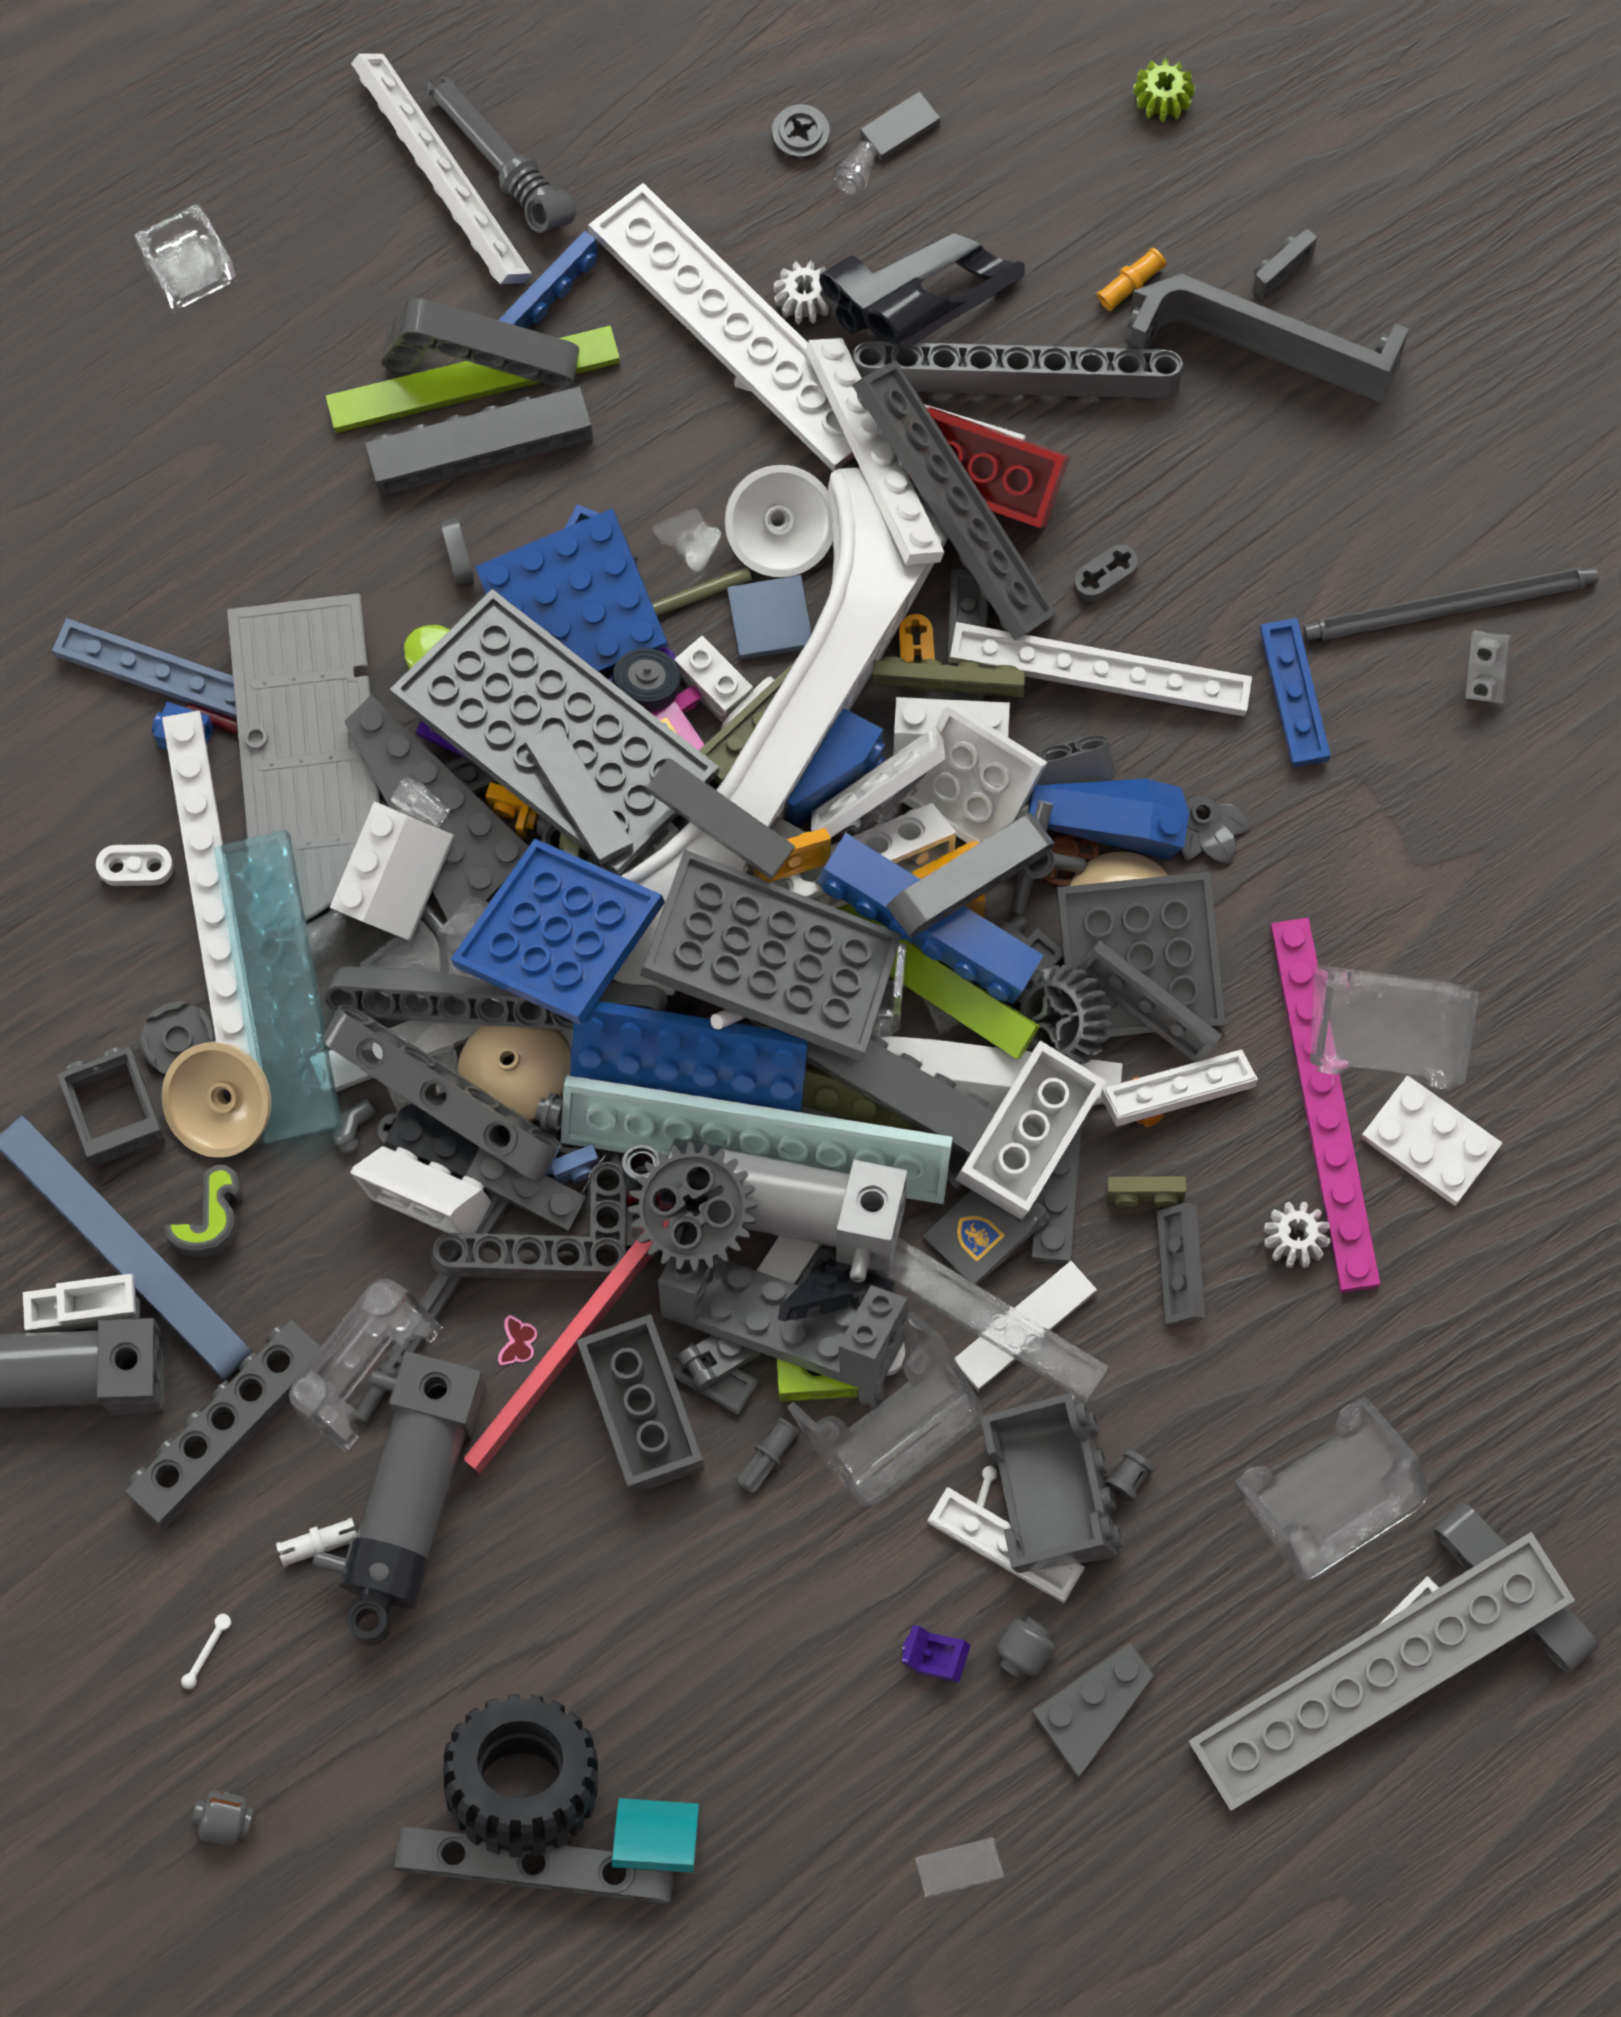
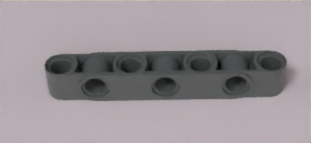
M340 1005L322 1037V1042L326 1046L521 1174L533 1180H543L561 1148V1143L556 1138L358 1009L349 1005ZM374 1042L381 1046L383 1052L382 1059L374 1055L372 1047ZM437 1083L442 1085L446 1091L445 1101L441 1100L436 1093ZM500 1125L505 1126L509 1130L510 1142H506L501 1138L499 1133Z
M400 1827L394 1863L395 1870L664 1904L671 1903L675 1871L624 1868L626 1870L624 1881L618 1885L608 1884L604 1880V1874L612 1866L613 1852L571 1846H561L556 1849L552 1844L546 1847L545 1854L538 1855L546 1860L544 1870L538 1875H529L524 1871V1864L529 1857L534 1856L533 1851L522 1852V1857H510V1851L501 1849L500 1854L487 1851L486 1843L483 1841L480 1845H475L467 1839V1834L412 1827ZM452 1846L463 1847L465 1849V1857L460 1864L451 1866L445 1863L444 1855L448 1848Z

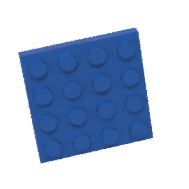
M613 508L475 566L486 594L492 589L600 674L614 669L617 661L627 652L641 648L659 650L669 646Z
M534 839L453 954L451 961L454 967L582 1025L665 901L662 895Z

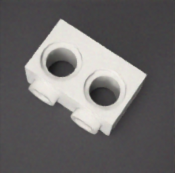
M703 636L698 638L674 659L680 672V680L687 688L695 686L702 695L700 701L722 723L753 691V686Z

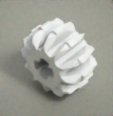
M810 260L806 268H801L800 264L795 261L793 272L782 269L780 273L781 280H776L774 283V292L777 293L774 300L777 307H783L782 315L785 319L795 314V322L799 325L803 321V317H808L809 321L814 324L816 313L827 317L829 313L828 305H833L835 302L825 295L819 283V275L826 270L825 267L814 271V263Z
M1291 1202L1285 1203L1284 1213L1276 1209L1273 1210L1271 1213L1273 1222L1265 1223L1264 1232L1271 1235L1265 1239V1247H1277L1272 1255L1275 1261L1281 1259L1283 1255L1287 1256L1286 1266L1288 1268L1293 1267L1295 1259H1299L1303 1268L1309 1266L1310 1257L1320 1260L1323 1256L1321 1248L1328 1247L1330 1243V1238L1323 1235L1329 1230V1223L1317 1222L1322 1213L1320 1209L1314 1210L1310 1215L1306 1213L1308 1208L1306 1202L1300 1204L1299 1211H1295ZM1291 1229L1294 1230V1233H1296L1297 1229L1303 1231V1241H1300V1237L1297 1238V1241L1289 1237Z

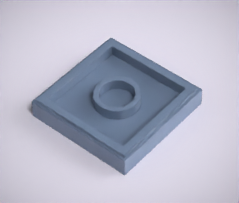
M801 575L727 587L740 660L803 650L812 633Z

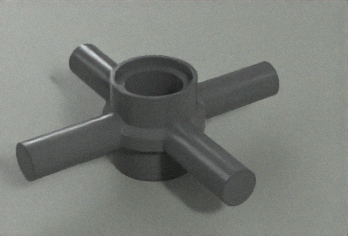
M1039 800L1035 818L1043 829L1047 831L1054 804ZM1050 850L1040 859L1019 871L1010 911L1025 914L1034 879L1046 877L1053 869L1083 873L1086 866L1085 859L1055 854Z

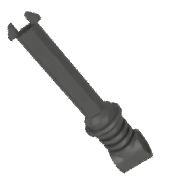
M442 77L441 84L437 87L431 81H427L425 94L427 96L432 95V98L499 172L501 191L514 196L516 201L524 208L525 218L531 229L541 233L573 222L576 209L571 195L562 189L555 190L545 177L539 173L538 164L535 159L518 156L459 91L455 81Z

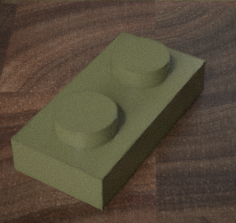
M1186 1176L1107 1178L1106 1202H1115V1205L1118 1207H1134L1138 1205V1202H1154V1205L1158 1207H1172L1177 1205V1202H1184L1186 1195Z

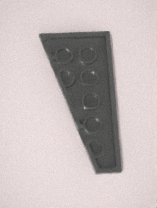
M370 695L345 720V725L388 807L455 835L432 890L455 934L500 889L529 846L377 699Z

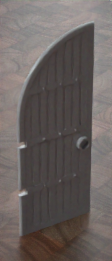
M359 593L227 609L256 936L269 935L297 926L313 918L331 905L374 801L380 803V790L345 725V720L370 696L369 677H355L354 669L368 667L361 594Z

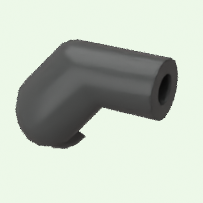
M367 1099L362 1100L337 1118L332 1138L334 1145H338L342 1153L348 1154L358 1148L359 1141L355 1137L357 1127L376 1115Z

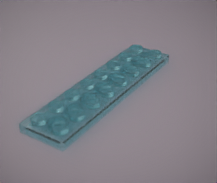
M284 829L214 847L249 1054L264 1072L271 1092V1113L268 1124L263 1132L265 1143L273 1145L342 1128L328 1046L322 1042L325 1027L290 832Z

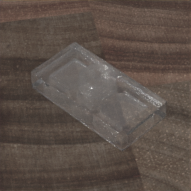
M994 1837L915 1857L925 1899L1004 1878Z

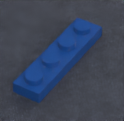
M584 231L507 310L499 321L526 329L533 322L535 324L539 323L547 314L549 306L557 297L563 298L570 291L573 281L581 272L587 273L594 266L598 256L596 239Z
M1293 618L1261 624V639L1292 768L1327 762L1330 760L1331 755L1298 619Z

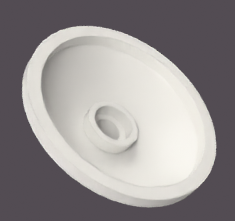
M772 465L758 469L746 476L736 486L728 500L724 520L728 542L735 555L746 566L760 574L771 577H790L801 574L815 566L825 556L832 544L833 530L828 491L815 476L803 469L789 465ZM775 512H781L784 516V520L780 525H773L771 522V516Z

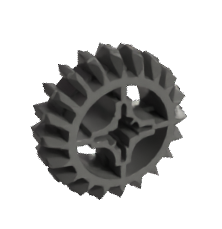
M1071 965L1048 966L1047 969L1039 970L1032 974V979H1029L1024 988L1025 991L1021 992L1017 998L1021 1006L1015 1008V1010L1040 1026L1028 1046V1052H1033L1039 1041H1042L1081 1065L1093 1060L1092 1055L1103 1051L1100 1043L1109 1039L1104 1028L1112 1024L1111 1021L1105 1018V1012L1112 1007L1103 1005L1102 998L1107 992L1102 990L1096 991L1097 979L1087 978L1086 970H1075V966ZM1064 1014L1069 1015L1068 1018L1056 1020L1057 1016H1061Z

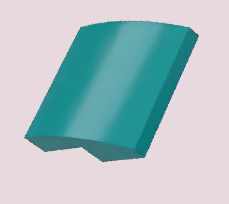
M619 1798L612 1867L694 1873L699 1803Z

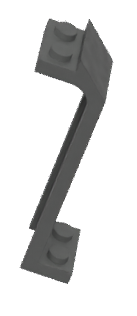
M1180 274L1133 291L1131 314L1127 325L1130 330L1125 343L1130 345V349H1149L1161 327L1168 323L1180 322L1382 403L1402 360L1409 328L1395 323L1390 335L1383 333L1376 351H1373Z

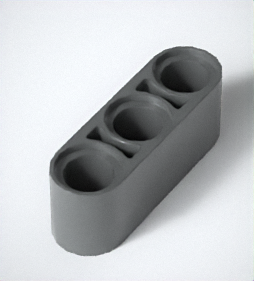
M1089 735L1031 751L1048 762L1036 785L1108 781L1115 775L1109 740L1105 735Z

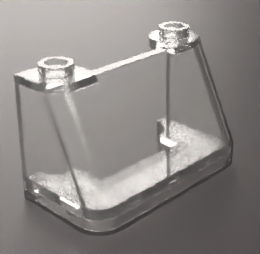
M1316 965L1313 979L1310 1063L1317 1065L1316 1071L1338 1075L1340 1068L1352 1066L1420 1075L1429 1079V1086L1442 1089H1452L1453 1083L1465 1084L1479 992L1461 984Z
M380 1279L373 1282L294 1381L290 1388L289 1398L295 1414L306 1425L347 1453L359 1437L351 1430L350 1417L353 1418L357 1411L344 1401L391 1341H394L406 1350L410 1345L408 1341L415 1338H423L432 1343L443 1327L408 1290L389 1279Z
M1366 1396L1354 1404L1345 1406L1339 1412L1336 1422L1338 1433L1336 1437L1285 1470L1274 1475L1266 1466L1251 1467L1241 1477L1234 1480L1238 1493L1288 1566L1301 1580H1308L1319 1575L1417 1511L1428 1497V1488L1419 1457Z

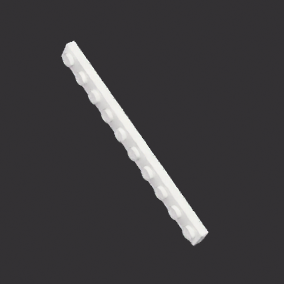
M200 711L162 717L216 1042L228 1043L242 1049L261 1067L202 715Z

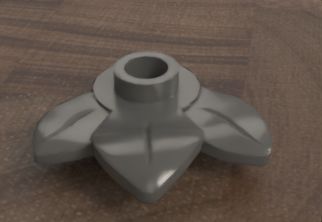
M1199 794L1192 796L1186 801L1189 818L1184 848L1180 852L1186 860H1190L1203 851L1214 861L1229 864L1235 852L1234 835L1245 833L1250 829L1247 818L1232 804H1217L1207 795ZM1199 806L1207 811L1205 820L1198 818L1196 814V809Z

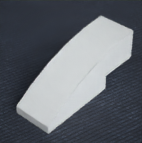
M124 1274L57 1283L56 1288L23 1292L25 1331L28 1333L69 1332L97 1326L98 1320H116L136 1314L134 1275Z

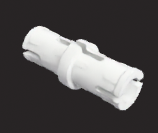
M352 1517L319 1530L317 1526L310 1528V1533L276 1543L283 1567L313 1557L318 1551L326 1553L327 1551L350 1544L352 1538L357 1536Z

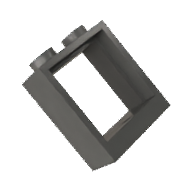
M122 1047L111 1048L103 1052L101 1058L88 1063L86 1061L74 1062L65 1067L64 1072L57 1074L84 1151L92 1167L166 1140L138 1063L130 1047L125 1049ZM129 1070L146 1119L93 1139L75 1090Z

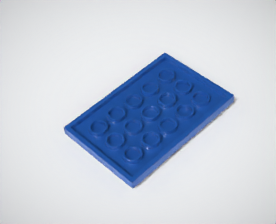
M597 1001L582 1025L573 1022L570 1076L802 1113L809 1041L781 1030L733 1023L721 1029H715L711 1024V1019Z

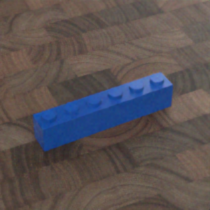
M845 833L815 883L821 886L823 891L830 897L842 899L855 907V910L864 918L874 919L888 929L902 934V940H908L920 947L927 957L933 960H941L954 968L955 973L961 978L975 981L983 986L995 999L1013 1004L1025 988L1044 955L965 906L917 936L910 938L888 910L887 904L900 892L921 879Z

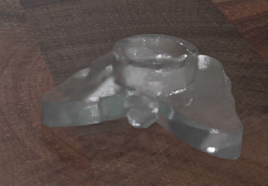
M697 509L680 512L677 518L670 517L664 522L655 523L652 527L654 537L662 544L677 547V551L685 555L689 569L698 575L705 572L708 562L712 559V552L717 550L722 538L719 528L715 526L707 527V524L702 520L701 512Z

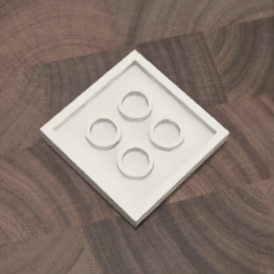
M950 703L945 708L935 727L943 738L945 760L905 786L898 799L913 809L933 803L956 831L957 837L967 843L972 841H978L979 843L1017 820L1048 762L956 704Z

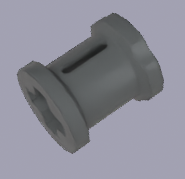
M1126 1449L1123 1454L1124 1460L1114 1476L1107 1477L1104 1483L1107 1487H1111L1113 1493L1129 1502H1135L1138 1497L1136 1491L1147 1474L1152 1475L1155 1466L1140 1454Z

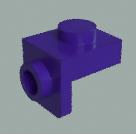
M913 1625L910 1635L903 1644L902 1663L918 1674L959 1683L971 1645L965 1640L930 1633L921 1626Z

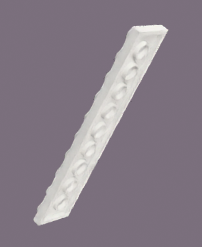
M644 183L589 224V233L832 471L840 469L855 457L805 350L808 342Z

